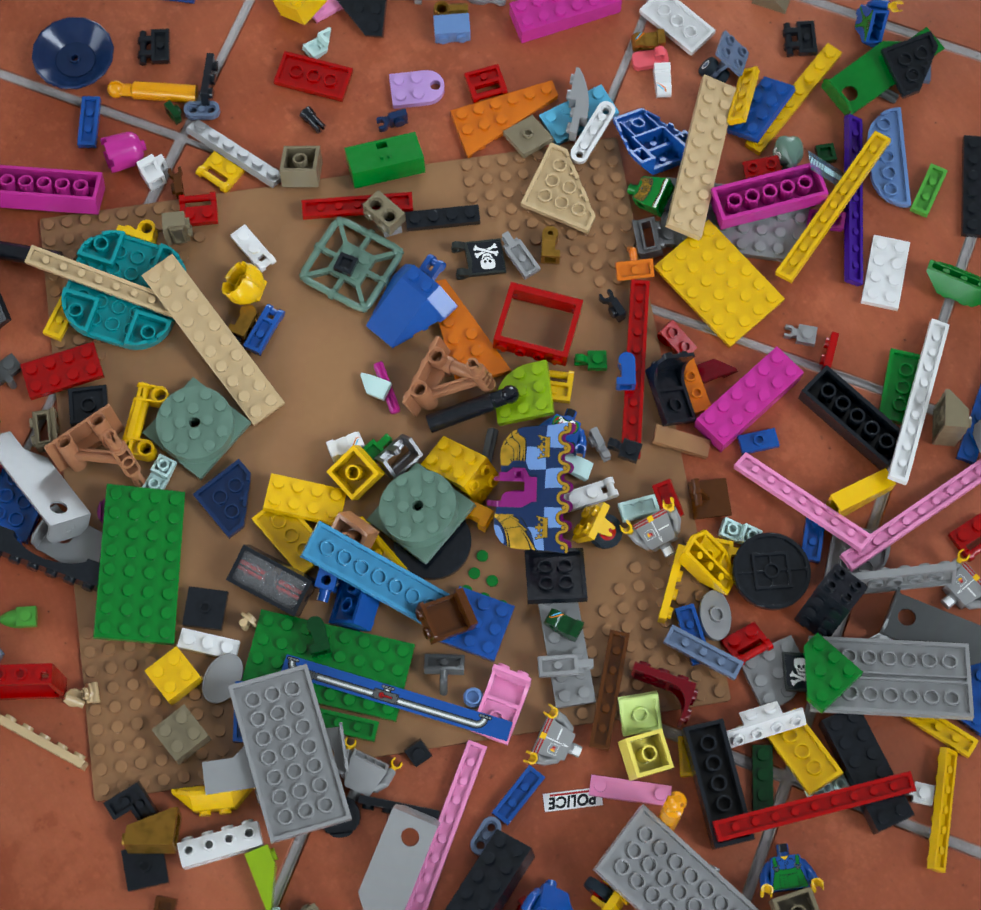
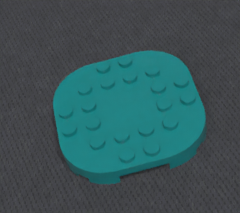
M119 230L101 232L102 234L88 238L79 248L76 259L77 262L149 289L151 288L141 275L171 254L175 256L186 271L180 255L171 247L163 243L157 245L126 235L124 231ZM68 280L66 287H63L61 302L67 321L80 334L130 350L148 349L162 342L172 330L175 322L173 318Z

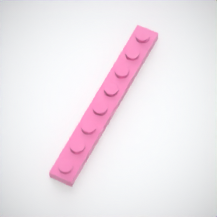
M745 452L734 464L736 471L858 552L862 553L873 540V535Z

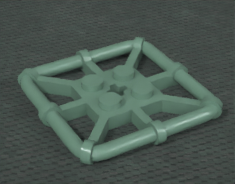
M338 216L330 224L320 241L314 245L315 249L302 267L299 278L307 285L328 295L329 299H335L354 310L365 313L372 307L383 288L389 284V279L400 263L404 251L396 243L376 234L375 230H369L347 218ZM343 225L366 236L360 247L348 242ZM339 227L343 244L336 253L326 248L325 245L336 228ZM371 240H374L393 251L372 255L365 251ZM341 252L358 258V264L351 277L333 269ZM320 253L333 259L328 267L309 272ZM394 258L383 276H379L371 271L376 262ZM329 274L338 279L332 289L313 280V278ZM368 277L378 282V284L365 302L360 286ZM344 282L356 288L360 304L338 293Z

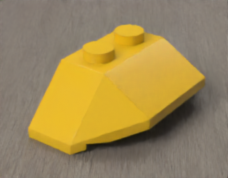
M707 530L691 535L678 562L700 583L724 595H728L734 583L732 564L728 551Z
M205 786L171 789V793L195 814H199V817L211 816L212 812H219L220 815L231 814V810H237L254 788L206 795Z

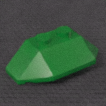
M930 260L926 272L936 293L944 298L953 299L964 306L974 307L981 305L980 276L947 263Z

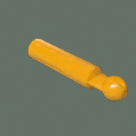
M115 80L111 81L107 86V92L113 98L131 96L135 100H170L171 102L186 103L198 101L197 85L140 81L127 84Z
M679 791L671 792L672 796H667L658 815V818L673 832L687 805L685 795Z

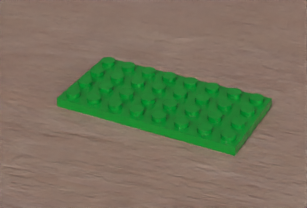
M115 484L106 485L93 639L174 645L185 492Z
M261 609L242 681L281 671L288 654L405 689L415 644L324 624L332 653L312 658L309 646L314 645L312 635L307 629V619ZM313 683L319 705L397 722L400 710L398 708Z

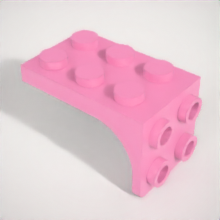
M499 663L498 665L494 664L492 667V673L478 712L513 722L508 740L504 741L478 732L474 733L508 746L531 687V678L528 677L529 674L520 670L515 672L509 670V666Z

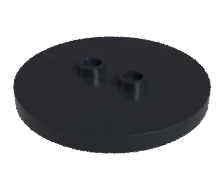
M423 507L416 508V511L421 510ZM464 520L427 564L421 562L393 541L395 555L410 572L422 579H444L456 573L467 561L471 550L470 529Z
M761 533L746 540L736 552L732 563V577L736 589L747 602L765 610H781L795 604L804 595L810 583L811 567L806 553L793 539L779 533Z

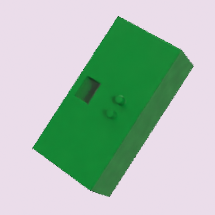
M415 132L344 148L346 163L355 189L426 172L424 156Z

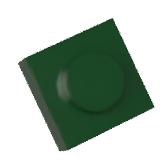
M170 100L164 103L166 113L174 123L178 125L183 122L181 118L182 111L177 104L173 105Z
M833 143L815 146L814 150L818 165L819 162L822 165L837 161Z

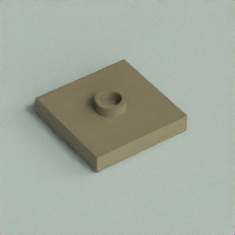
M533 115L503 131V136L523 158L553 142V137Z

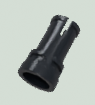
M310 106L301 111L300 117L306 123H309L317 133L322 132L318 125L322 130L325 129L326 125L316 116V113Z

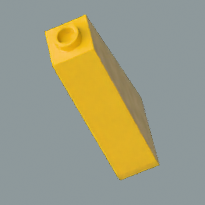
M885 468L831 494L826 505L845 517L893 490L896 483L887 479L889 472Z

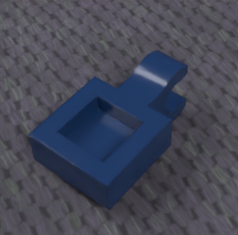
M406 109L390 112L388 116L376 118L377 124H384L379 126V132H385L389 126L393 128L402 127L407 124L408 115Z

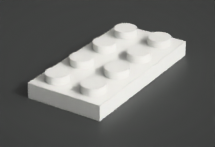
M649 0L639 9V14L656 28H664L665 35L690 56L700 49L716 31L679 0Z
M873 235L861 304L894 311L898 310L910 242Z

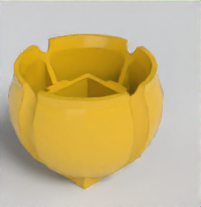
M244 261L242 263L238 262L226 274L227 282L222 283V293L235 304H251L260 301L267 281L264 280L261 271L253 264Z

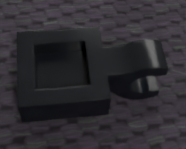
M610 289L607 290L608 298H604L602 294H599V301L602 304L609 305L608 311L613 319L616 318L618 323L625 320L626 311L619 300L613 296V292Z
M610 437L607 449L619 452L618 458L636 464L643 444L626 438L621 443L617 439Z

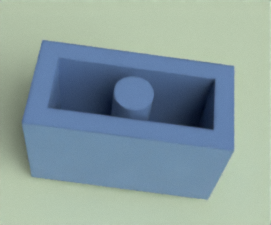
M469 13L433 15L435 43L447 44L449 42L464 43L471 41Z

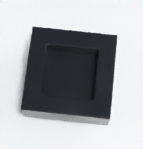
M341 252L333 269L351 277L358 264V258Z
M421 738L404 749V752L415 767L432 757V753Z

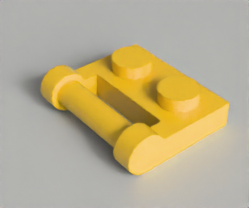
M214 151L203 165L197 168L196 175L204 177L219 187L220 191L226 193L243 175L245 170ZM211 169L227 181L223 182L209 173L208 170Z
M549 370L551 378L567 380V383L550 381L553 402L570 404L575 371Z

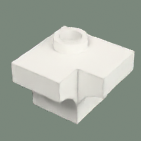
M151 154L136 162L140 175L151 192L167 183L164 171L168 166L162 154L156 157Z

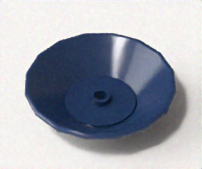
M67 17L51 23L40 32L33 44L32 62L36 73L46 83L60 89H80L94 84L106 74L113 62L114 45L109 33L99 23L84 17Z

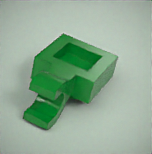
M588 350L587 356L575 354L574 366L587 365L588 371H606L607 351Z
M386 433L378 442L372 439L363 449L378 463L374 458L393 441Z

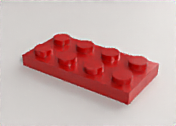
M284 51L274 78V85L343 102L353 74V68Z
M94 342L20 364L31 401L105 378Z

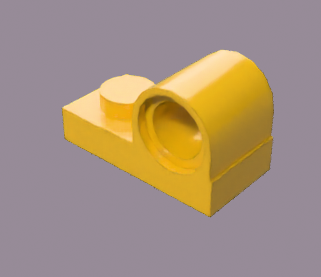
M148 219L142 220L136 230L129 225H118L116 229L124 231L128 236L156 244L158 238L154 222Z

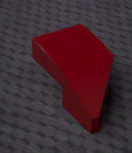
M716 359L696 365L704 384L719 377L725 378L738 372L735 367Z

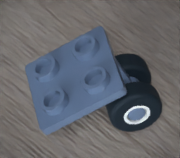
M725 30L722 32L715 53L721 62L719 63L714 57H710L701 64L698 71L702 77L705 74L724 83L730 76V72L727 70L728 67L738 77L742 76L749 55L747 49Z

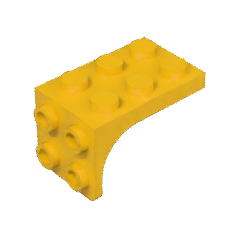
M445 436L439 440L420 464L427 470L442 475L448 482L458 487L471 500L479 504L486 500L489 493L499 482L494 481V477L499 476V474L486 456Z

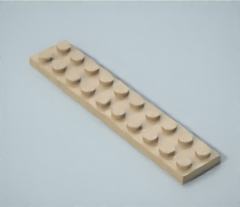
M705 74L701 79L665 225L666 228L698 241L702 238L711 200L710 191L714 187L728 128L727 117L737 89Z
M173 254L141 275L254 426L285 404Z

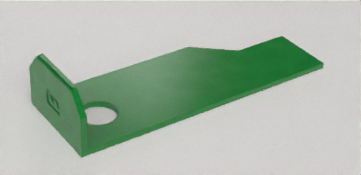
M926 27L913 37L929 32L930 30ZM934 36L938 44V48L935 53V55H937L939 52L944 50L945 47ZM882 41L833 78H825L823 80L821 88L844 116L847 114L853 115L895 85L880 52L882 49L902 41ZM846 87L854 88L857 91V98L849 101L842 93V90Z

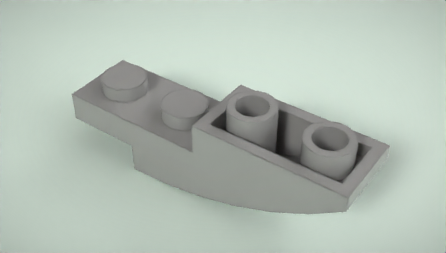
M576 67L575 74L571 73L569 84L572 85L571 90L568 89L566 100H569L568 108H571L570 117H572V122L567 124L566 133H569V141L576 142L579 126L585 127L587 125L589 110L587 84L581 69Z

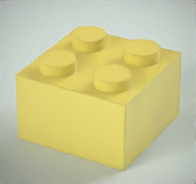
M662 728L625 738L618 742L629 781L674 768Z

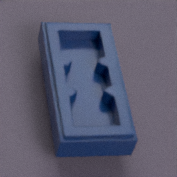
M775 428L743 434L737 437L742 455L745 452L751 454L779 448L780 446Z

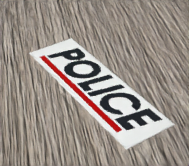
M589 788L543 794L545 812L603 805L601 797L589 796Z

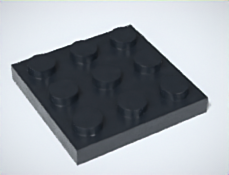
M569 548L568 553L545 550L524 551L528 604L587 602L583 548Z

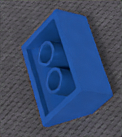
M341 580L329 623L355 631L371 632L380 601Z

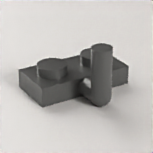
M12 353L0 361V386L7 383L11 389H16L17 384L13 377L22 370L19 361Z
M425 654L424 674H440V695L445 696L448 693V675H464L465 655Z

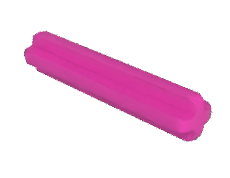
M382 361L375 363L374 369L377 377L390 382L384 363ZM391 386L385 400L390 413L396 414L400 412V407Z

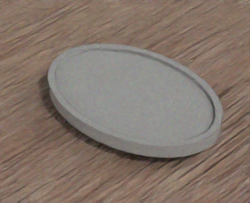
M711 590L704 594L699 604V621L702 630L713 641H720L725 638L731 627V610L728 601L722 593L716 590Z
M232 653L223 654L216 658L206 670L202 682V691L204 697L209 702L221 703L231 697L228 686L235 684V681H242L243 664L237 655Z

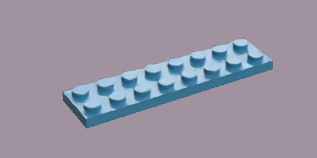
M321 521L317 522L300 555L303 559L420 624L422 622L418 621L415 615L416 607L420 602L425 604L451 595Z

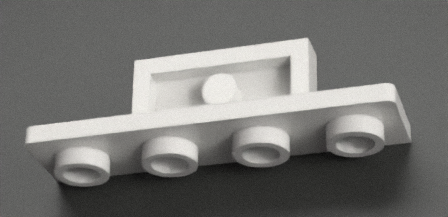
M777 701L748 709L739 713L743 726L728 730L727 735L731 748L798 728L806 725L804 710L801 707L783 713Z

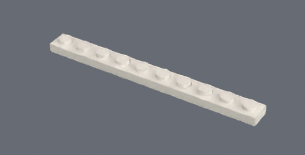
M933 318L929 322L887 479L906 485L909 480L950 326Z

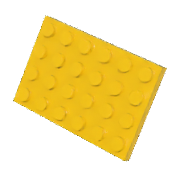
M709 219L705 222L702 238L699 241L687 237L654 266V269L729 348L785 300Z

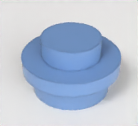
M475 687L467 689L463 695L464 703L471 708L480 706L483 698L481 690Z

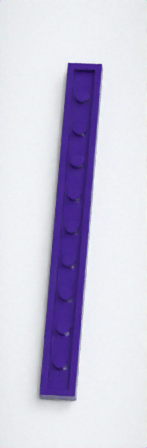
M851 114L844 116V174L863 148L862 119ZM863 182L844 208L846 213L844 224V282L855 286L863 285Z

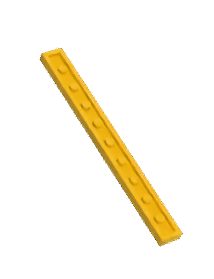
M877 131L873 132L775 271L778 277L792 284L891 142V138Z

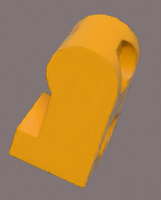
M471 500L475 503L476 507L465 519H471L478 523V529L486 532L494 518V510Z

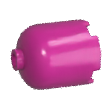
M124 132L100 138L101 145H104L106 150L103 154L108 168H111V174L137 166L136 162L144 158V151L147 150L144 140H140L133 132Z

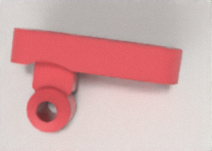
M657 46L655 50L634 52L632 55V64L636 71L653 69L654 63L669 62L668 53L664 46Z

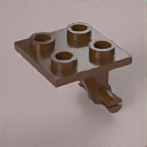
M695 478L688 482L693 520L732 515L726 478L702 481Z

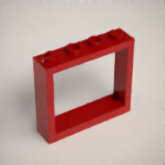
M511 282L493 338V348L499 349L501 352H511L520 357L527 356L536 361L547 360V362L553 365L566 366L581 315L583 300ZM512 299L574 314L563 351L501 336Z
M53 663L0 665V700L64 698V694L67 691V678Z

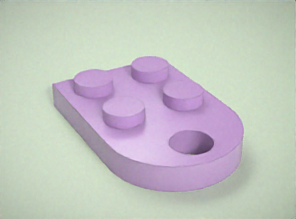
M422 70L389 74L393 109L432 105L437 103L444 95V81L434 71ZM438 84L440 88L434 90L431 88V85Z

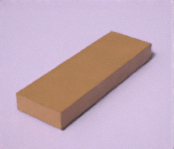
M659 424L655 426L652 444L705 460L708 458L711 442L709 439Z

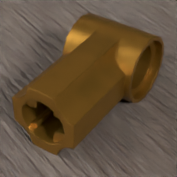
M438 1L434 5L433 15L468 13L467 3L448 4L445 1Z

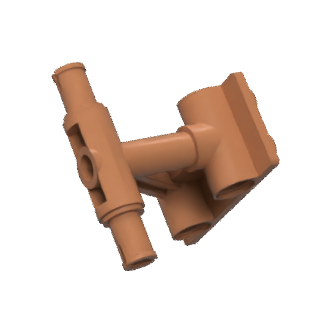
M436 336L434 341L430 343L429 351L426 357L422 359L417 374L413 376L409 390L404 393L402 403L417 417L421 408L429 411L435 409L438 405V398L476 386L484 393H492L498 390L492 373H489L482 363H478L476 358H469L467 360L469 363L463 364L458 362L456 358L450 357L449 348L441 337ZM453 374L463 377L441 384L444 377H450Z
M110 404L105 405L44 446V449L60 472L68 467L75 472H79L87 466V461L118 464L125 476L131 478L136 487H141L139 480L143 485L146 482L145 477L140 472L141 467L125 441L120 440L117 435L125 428ZM102 445L106 450H96V448Z

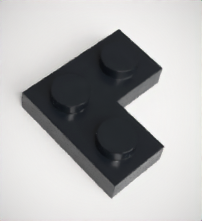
M137 781L103 803L113 820H116L130 810L138 821L159 813L140 781Z

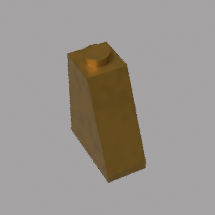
M172 807L126 825V831L122 834V845L125 846L127 853L176 854L182 819L179 808Z

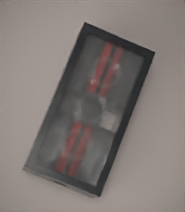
M250 544L242 546L226 579L294 617L301 616L315 588L316 581L311 576Z

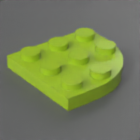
M547 360L519 366L512 370L501 382L498 390L503 389L507 385H512L518 389L519 398L513 404H506L496 408L499 426L555 415Z

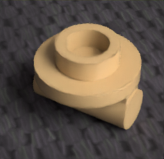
M249 612L247 614L241 613L244 619H241L239 624L243 631H247L250 625L254 628L257 626L255 624L257 619Z
M98 682L86 683L85 687L82 688L81 696L86 703H100Z
M72 688L65 692L63 702L70 707L83 708L85 700L82 699L81 690Z

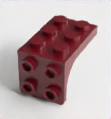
M635 662L630 678L674 694L681 706V715L677 727L681 728L682 724L686 725L692 712L689 705L693 706L698 694V690H695L697 683L689 681V678L683 675H672L667 669L652 668L651 664L647 662Z

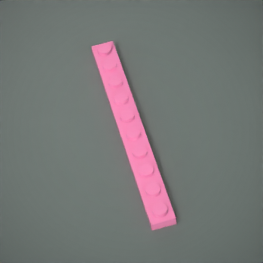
M981 459L871 533L873 540L862 553L851 547L840 555L841 560L853 572L981 484Z
M468 740L438 820L440 826L436 830L405 910L428 909L485 756L487 746Z

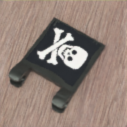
M501 238L452 242V253L465 251L468 269H457V280L504 274L507 272Z
M782 652L785 691L806 692L804 653Z

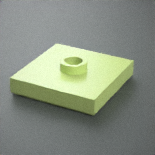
M657 691L617 697L623 737L662 728Z

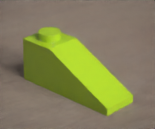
M266 844L244 855L265 909L272 910L277 871L275 860L278 859L275 849H270L269 845Z

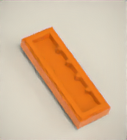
M693 358L685 367L684 382L695 415L707 410L711 403Z

